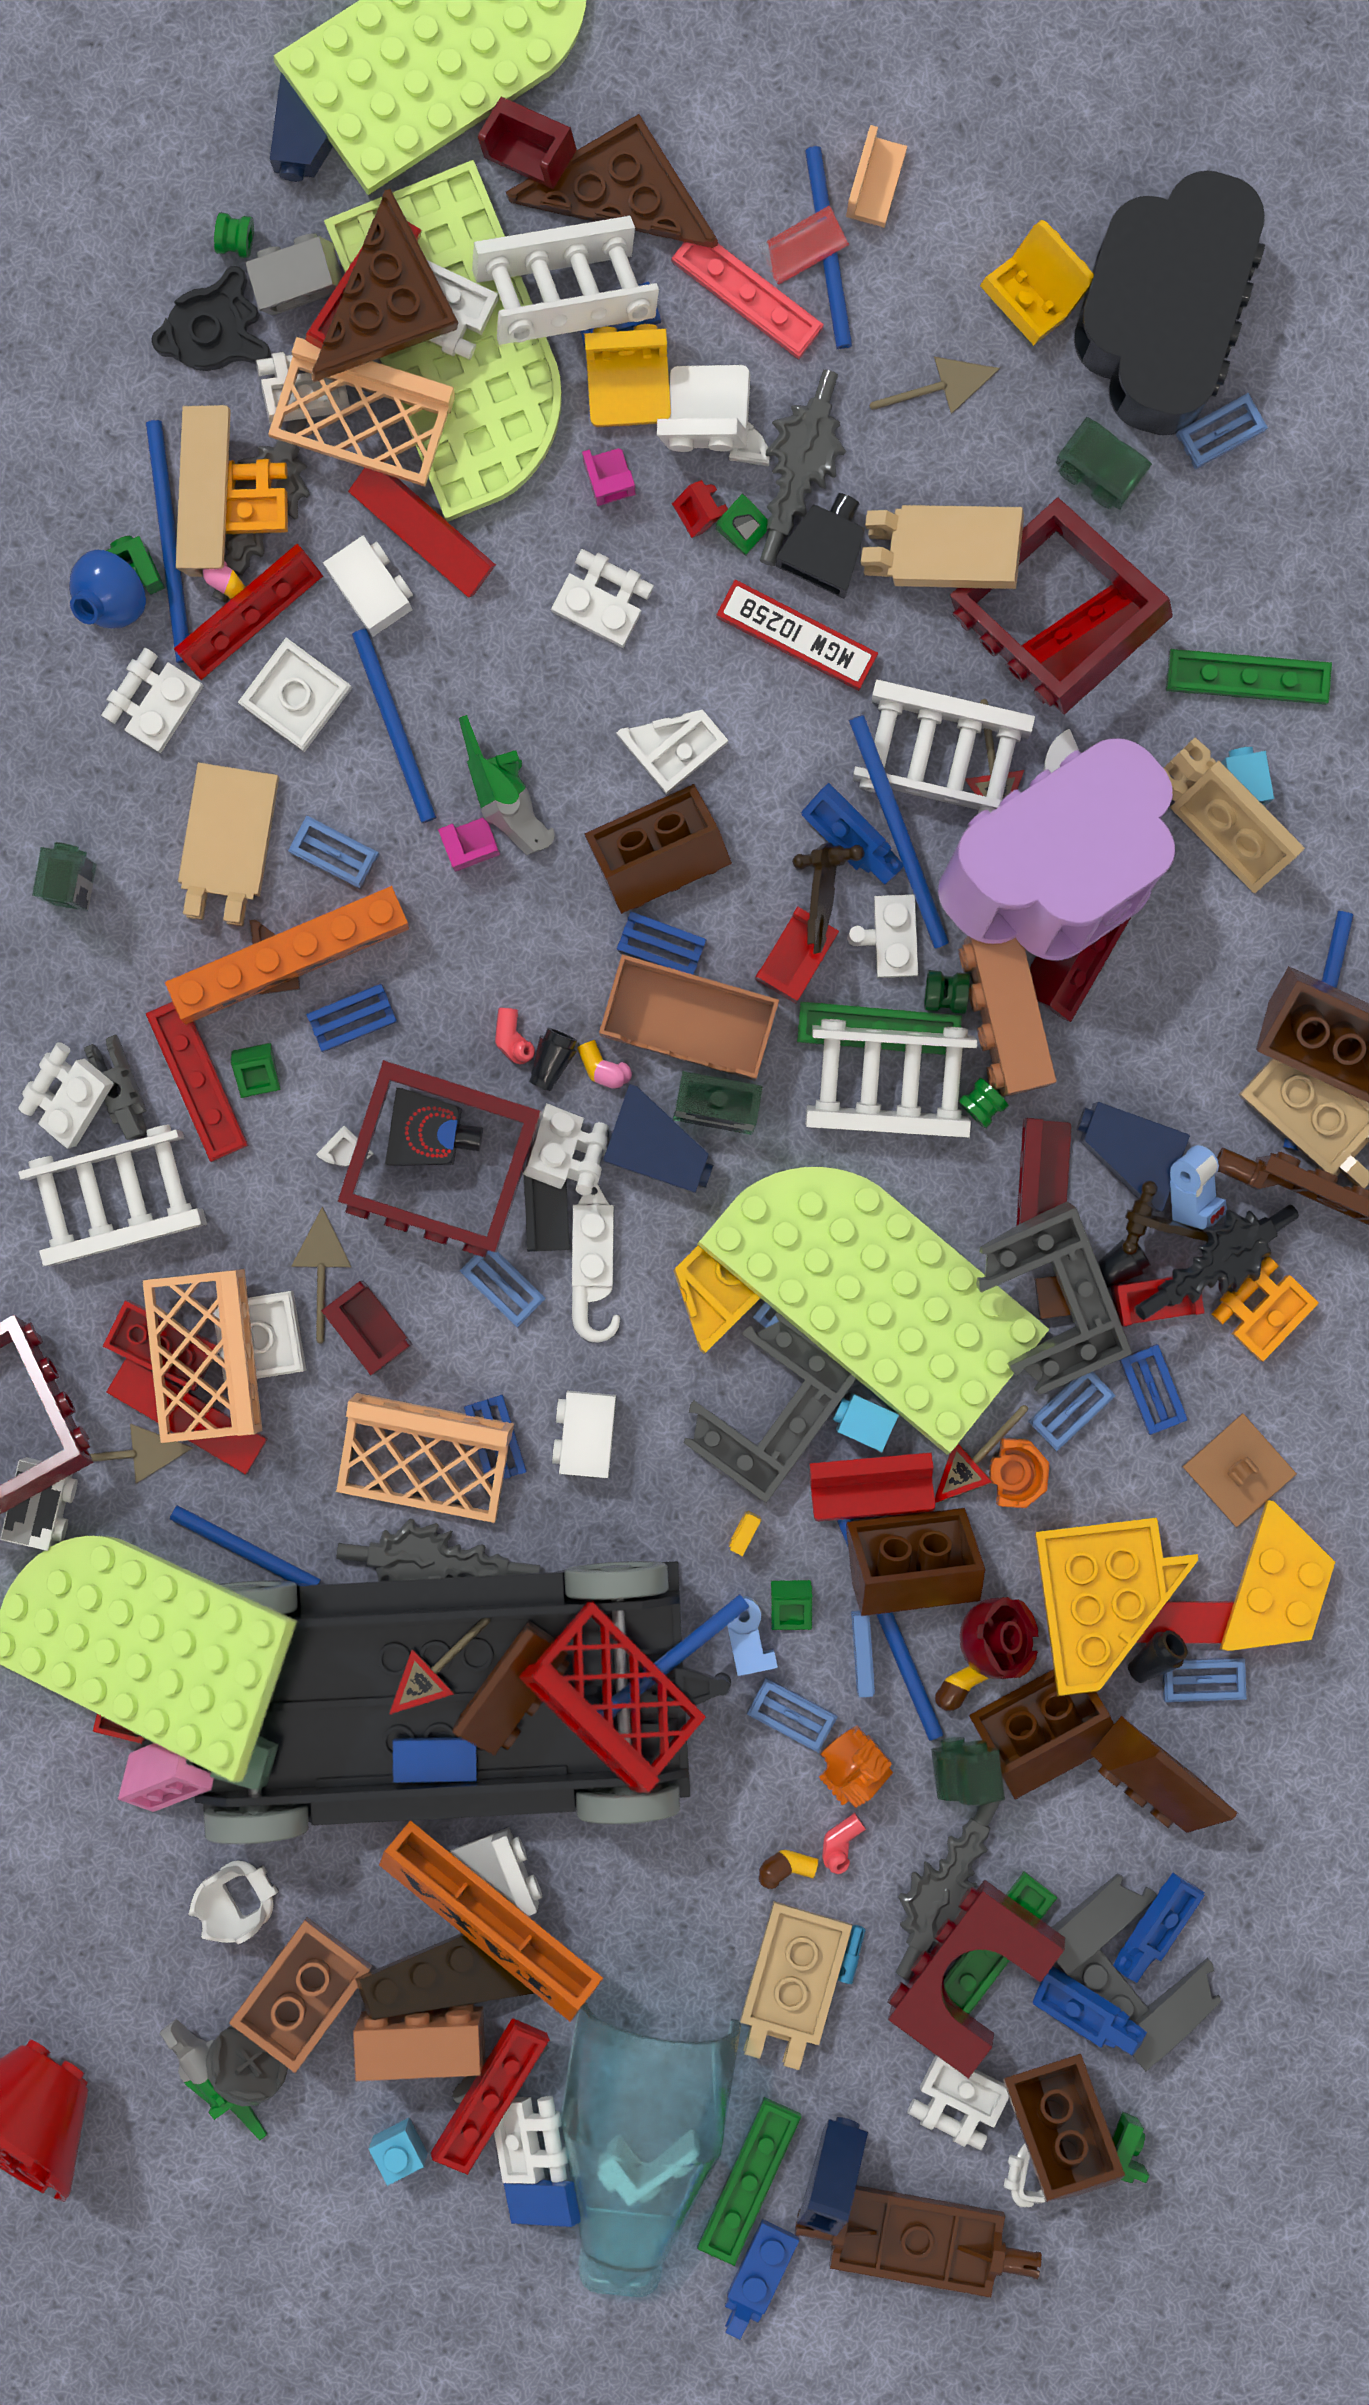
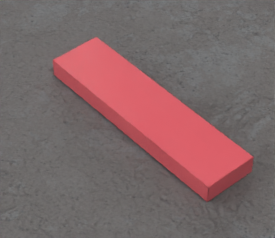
M684 242L671 258L673 264L798 360L824 327L823 323L719 244L714 248Z

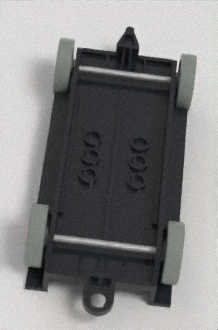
M678 1561L605 1562L573 1566L557 1572L320 1585L280 1580L218 1584L297 1622L259 1732V1736L278 1744L268 1784L256 1791L214 1778L210 1791L195 1796V1803L203 1804L204 1834L208 1841L222 1844H254L286 1840L305 1834L309 1830V1822L314 1826L575 1812L576 1810L577 1817L589 1823H644L663 1820L677 1815L680 1812V1798L690 1797L687 1741L657 1776L659 1782L650 1793L633 1792L544 1702L532 1717L525 1713L516 1727L522 1731L508 1751L501 1747L494 1756L477 1747V1781L393 1783V1739L460 1738L452 1732L456 1720L528 1620L557 1639L588 1602H593L654 1664L682 1641ZM590 1617L582 1626V1645L601 1644V1627ZM482 1618H491L490 1623L437 1673L455 1694L389 1714L412 1649L432 1668ZM610 1637V1644H617V1643ZM573 1638L566 1646H573ZM622 1648L610 1649L611 1674L630 1673L629 1655ZM601 1649L582 1650L583 1675L602 1674ZM569 1650L565 1659L570 1662V1665L562 1676H574V1650ZM683 1662L665 1675L695 1706L718 1695H726L731 1686V1678L728 1674L721 1672L711 1676L683 1667ZM638 1665V1673L644 1672V1670ZM630 1678L611 1679L612 1697L630 1683ZM602 1679L583 1680L584 1699L590 1705L603 1704ZM575 1680L567 1681L575 1689ZM657 1683L639 1696L640 1703L658 1702ZM667 1694V1701H674V1700ZM667 1706L668 1731H680L686 1724V1712L680 1706ZM640 1707L641 1733L659 1732L658 1707ZM624 1708L613 1717V1728L619 1734L632 1733L631 1708ZM668 1736L669 1743L675 1736ZM641 1737V1754L650 1765L660 1755L659 1737ZM624 1738L632 1746V1738ZM193 1762L194 1767L205 1770L210 1773L212 1772Z

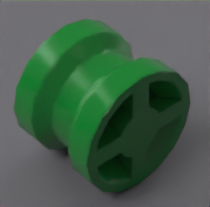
M219 212L214 231L215 253L224 255L231 251L236 252L239 257L249 258L254 237L253 217L243 216L240 219L232 218L229 213Z
M979 1078L974 1083V1090L969 1095H963L958 1100L961 1107L985 1129L992 1123V1117L997 1112H1003L1009 1106L1005 1099L982 1078Z

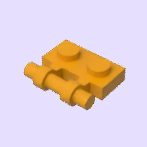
M257 459L256 463L235 464L234 460H229L225 534L288 532L287 491L285 488H271L272 479H287L286 462L271 463L270 459ZM236 480H256V489L235 490Z
M1265 1257L1262 1260L1260 1277L1257 1281L1247 1278L1238 1292L1227 1291L1219 1299L1221 1304L1211 1313L1222 1325L1233 1314L1236 1315L1242 1322L1231 1334L1261 1362H1264L1319 1304L1290 1275H1286L1276 1285L1269 1276L1278 1268V1264L1270 1257ZM1260 1288L1267 1296L1251 1311L1243 1303Z

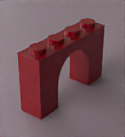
M986 1880L982 1882L978 1889H975L973 1886L968 1889L958 1905L962 1911L954 1922L948 1918L942 1924L934 1938L938 1941L937 1945L930 1954L925 1950L920 1954L911 1968V1971L915 1973L907 1985L900 1982L887 2001L891 2005L888 2017L891 2023L968 2079L993 2047L994 2032L959 2008L950 1998L944 1984V1973L950 1963L966 1952L989 1950L1003 1955L1041 1983L1065 1950L1064 1936Z

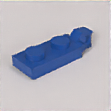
M830 783L825 785L802 810L801 815L833 846L841 845L843 848H851L854 845H860L863 847L865 854L861 860L847 861L856 871L859 868H862L867 873L871 871L885 885L903 868L902 862L891 851L892 848L886 842V839Z
M1172 1872L1145 1915L1137 1923L1125 1946L1121 1948L1113 1966L1122 1975L1138 1983L1149 1964L1155 1959L1162 1961L1205 1896V1892Z
M1052 1966L1041 1981L1032 2001L1033 2005L1100 2048L1104 2044L1112 2048L1118 2046L1130 2055H1133L1141 2047L1147 2034L1135 2022L1128 2020L1129 2016L1124 2011H1121L1122 2009Z
M764 2219L761 2220L727 2292L728 2298L725 2307L732 2310L725 2325L727 2327L725 2333L740 2340L750 2319L759 2322L762 2314H765L799 2243L798 2236Z

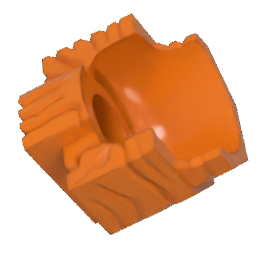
M1002 1438L1000 1440L999 1457H992L990 1460L991 1465L989 1466L990 1479L994 1482L992 1484H997L996 1504L1003 1507L1027 1508L1047 1491L1049 1462L1031 1441Z
M858 1725L841 1734L820 1753L825 1758V1762H827V1768L819 1778L827 1785L829 1790H832V1794L836 1795V1799L841 1801L842 1806L850 1802L857 1808L866 1801H869L893 1774V1771L889 1768L892 1765L890 1759L874 1742L871 1736L866 1735Z

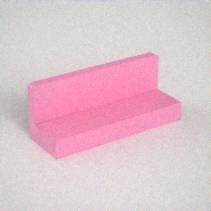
M152 1743L129 1754L118 1800L155 1812L210 1791L214 1778L210 1777V1772L186 1764V1758L157 1743Z

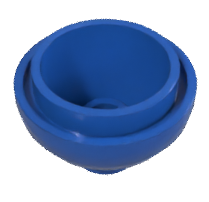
M92 550L81 556L73 566L69 583L71 595L70 608L79 621L85 624H95L103 628L119 629L132 624L143 614L146 605L144 587L135 570L121 557L105 550Z

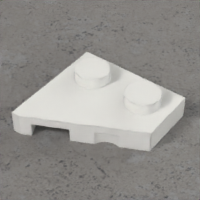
M703 709L685 713L680 717L672 719L664 718L652 721L651 724L634 728H622L616 732L617 737L666 795L728 744V739Z

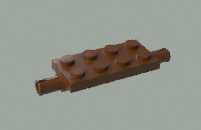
M1222 1147L1216 1157L1219 1163L1218 1172L1245 1183V1185L1257 1190L1280 1185L1369 1225V1190L1353 1185L1352 1188L1337 1185L1336 1183L1339 1179L1337 1176L1318 1168L1315 1171L1309 1169L1306 1171L1299 1168L1301 1161L1291 1155L1278 1151L1277 1154L1270 1153L1268 1156L1257 1157L1253 1161Z
M856 2185L848 2222L837 2236L798 2224L797 2221L795 2225V2236L830 2241L832 2246L829 2262L830 2269L990 2298L996 2276H1001L1002 2272L1038 2279L1040 2270H1037V2267L1041 2268L1042 2261L1041 2252L1006 2247V2243L1002 2242L1005 2221L1003 2211Z

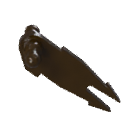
M832 843L821 844L817 849H813L810 854L795 855L792 860L793 866L796 869L802 870L809 866L815 868L811 889L810 916L808 919V944H814L813 954L822 952L827 939L826 932L833 908L837 866L844 865L848 860H861L865 852L860 845L843 848L841 845L833 846Z
M1153 1181L1143 1183L1140 1199L1134 1201L1132 1210L1128 1209L1125 1218L1128 1219L1126 1225L1128 1235L1122 1244L1125 1254L1133 1255L1137 1252L1139 1238L1145 1235L1147 1227L1208 1242V1236L1202 1229L1152 1215L1154 1209L1152 1199L1157 1193L1158 1187Z

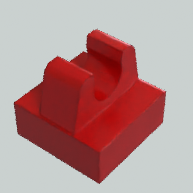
M702 480L690 484L672 503L691 538L706 532L728 510L726 504L717 507L711 497L717 491L716 487L712 484L705 485Z

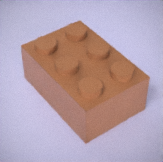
M306 1917L232 2017L229 2024L296 2073L358 1988L355 1978L369 1973L372 1965L309 1917Z
M474 2003L378 2019L369 2018L366 2011L361 2012L353 2031L356 2081L481 2075L485 2059L483 2006H474Z

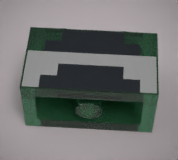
M54 842L53 849L41 847L32 896L48 905L88 911L97 864L86 857L87 852L79 850L78 846Z
M682 1071L672 1120L752 1135L757 1124L763 1086Z

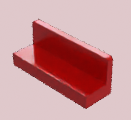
M1112 584L1021 646L1061 682L1135 615L1140 608Z
M932 1452L810 1463L809 1476L814 1520L819 1522L934 1511Z

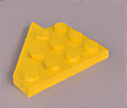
M1157 1518L1035 1532L1057 1696L1100 1691L1199 1560L1198 1554L1163 1558Z

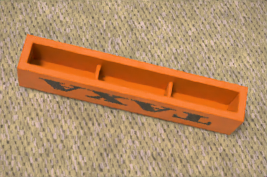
M392 886L164 983L181 1021L186 1025L281 983L290 981V979L304 975L409 930V926Z
M411 1820L384 1851L379 1863L380 1867L569 2022H571L602 1981V1976Z

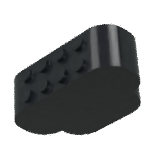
M1216 171L1192 173L1183 178L1174 187L1168 200L1156 196H1141L1131 199L1115 212L1109 223L1092 272L1094 276L1092 283L1085 294L1075 327L1074 345L1079 359L1087 369L1096 375L1110 379L1109 399L1112 408L1124 423L1133 428L1156 435L1176 434L1179 430L1196 421L1211 396L1216 397L1220 385L1223 386L1230 361L1224 360V358H1228L1231 347H1234L1237 342L1242 322L1236 320H1239L1243 307L1246 308L1254 285L1250 281L1255 268L1258 269L1265 249V244L1259 243L1265 219L1262 201L1254 188L1239 178Z

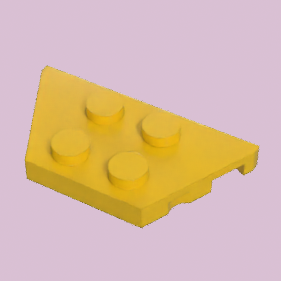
M697 1246L673 1269L699 1350L703 1354L760 1299L757 1294L700 1246Z
M1267 1500L1219 1650L1233 1651L1312 1640L1335 1561L1274 1501Z

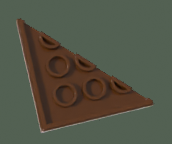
M640 114L579 148L554 189L528 178L506 191V196L510 203L593 222L631 216L635 231L710 248L718 246L716 236Z
M391 189L384 191L356 265L343 292L337 312L328 329L322 349L312 369L311 378L313 382L457 330L458 320Z

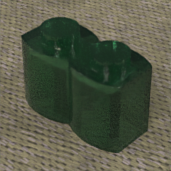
M1089 417L1085 418L1056 459V464L1060 467L1058 472L1065 480L1073 485H1078L1080 482L1093 491L1091 497L1098 504L1107 509L1114 506L1119 510L1122 509L1152 466V463L1142 454L1120 441L1109 430Z
M964 1737L943 1739L940 1741L941 1747L931 1748L938 1799L959 1801V1803L966 1805H984L1005 1800L999 1749L987 1747V1741L984 1740L965 1742Z

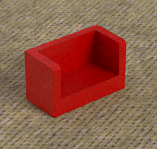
M798 906L762 968L759 969L755 976V980L797 1004L839 933L837 929L828 925L827 939L822 952L813 954L814 944H808V919L810 913Z
M1172 1276L1111 1286L1113 1303H1115V1309L1123 1327L1147 1321L1204 1314L1202 1294L1194 1303L1190 1301L1189 1296H1185L1180 1304L1170 1307L1165 1306L1146 1320H1142L1137 1315L1135 1306L1158 1292L1157 1287L1163 1282L1172 1279Z

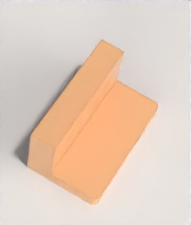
M870 125L848 201L846 217L885 228L907 146L877 138L878 127Z

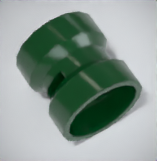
M928 970L924 1010L938 1011L940 1008H949L953 1013L965 1014L969 996V974L956 973L953 976H945L941 971ZM944 985H946L945 998H943V996H944Z

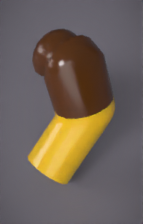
M968 1666L944 1680L941 1688L935 1694V1702L945 1711H954L962 1706L972 1687L989 1678Z
M780 1850L762 1863L759 1869V1882L767 1889H775L779 1886V1882L792 1873L813 1879L819 1859L790 1850Z

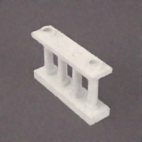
M631 216L474 242L472 271L476 283L494 280L504 310L498 311V344L524 342L530 339L655 318L659 293L658 285L654 283L638 286L627 258L632 257L635 226ZM611 260L622 289L599 293L589 264ZM572 267L583 296L560 300L550 270ZM533 273L544 303L521 306L510 277Z
M876 679L872 702L879 704L878 710L881 711L874 742L884 768L897 715H901L902 710L918 713L917 718L921 720L907 778L887 774L892 790L979 810L978 814L986 809L991 813L999 808L1015 744L1020 742L1021 737L1029 739L1035 716ZM942 719L957 722V728L960 729L947 787L923 782L936 725L941 724ZM982 728L996 731V737L1000 738L986 797L963 791L976 733H981ZM855 766L853 781L860 782L859 788L876 793L867 769Z
M822 1019L821 1026L812 1025L813 1038H824L820 1099L816 1100L815 1106H806V1127L970 1137L971 1121L968 1116L961 1115L962 1110L958 1109L962 1049L977 1048V1039L973 1035H968V1029L944 1027L942 1034L846 1027V1021L837 1019ZM840 1040L865 1041L861 1101L856 1103V1108L840 1107V1102L836 1101ZM881 1042L906 1044L901 1105H897L896 1111L880 1110L881 1105L877 1103ZM922 1045L946 1046L942 1107L937 1108V1114L921 1113V1107L917 1106Z
M170 1124L146 1130V1138L56 1162L53 1161L52 1156L38 1158L28 1162L30 1169L18 1171L21 1180L37 1178L53 1238L49 1240L50 1248L39 1250L43 1266H54L207 1225L203 1209L197 1208L192 1210L191 1203H186L173 1155L171 1142L184 1139L183 1131L177 1129L171 1131ZM155 1147L170 1208L167 1209L168 1216L153 1220L151 1213L147 1214L131 1155L133 1152ZM114 1157L131 1218L127 1219L129 1227L114 1230L112 1224L107 1223L92 1163ZM73 1168L77 1170L92 1229L88 1230L90 1237L74 1241L73 1234H68L53 1177L54 1173Z

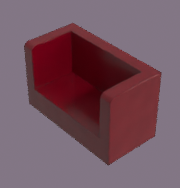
M502 96L478 134V141L485 159L551 189H554L577 151L571 127Z
M364 1280L356 1283L321 1310L370 1375L377 1373L413 1345Z

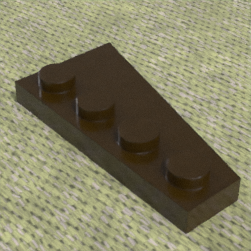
M462 1933L355 1978L367 2015L371 2019L535 1994Z

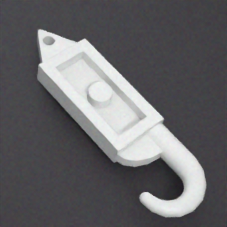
M595 1184L593 1187L597 1188V1194L583 1195L579 1203L573 1205L572 1321L574 1329L580 1337L589 1342L599 1343L607 1341L615 1335L619 1328L620 1316L614 1315L608 1328L600 1331L594 1330L588 1323V1302L605 1298L611 1293L613 1287L614 1205H609L598 1184Z

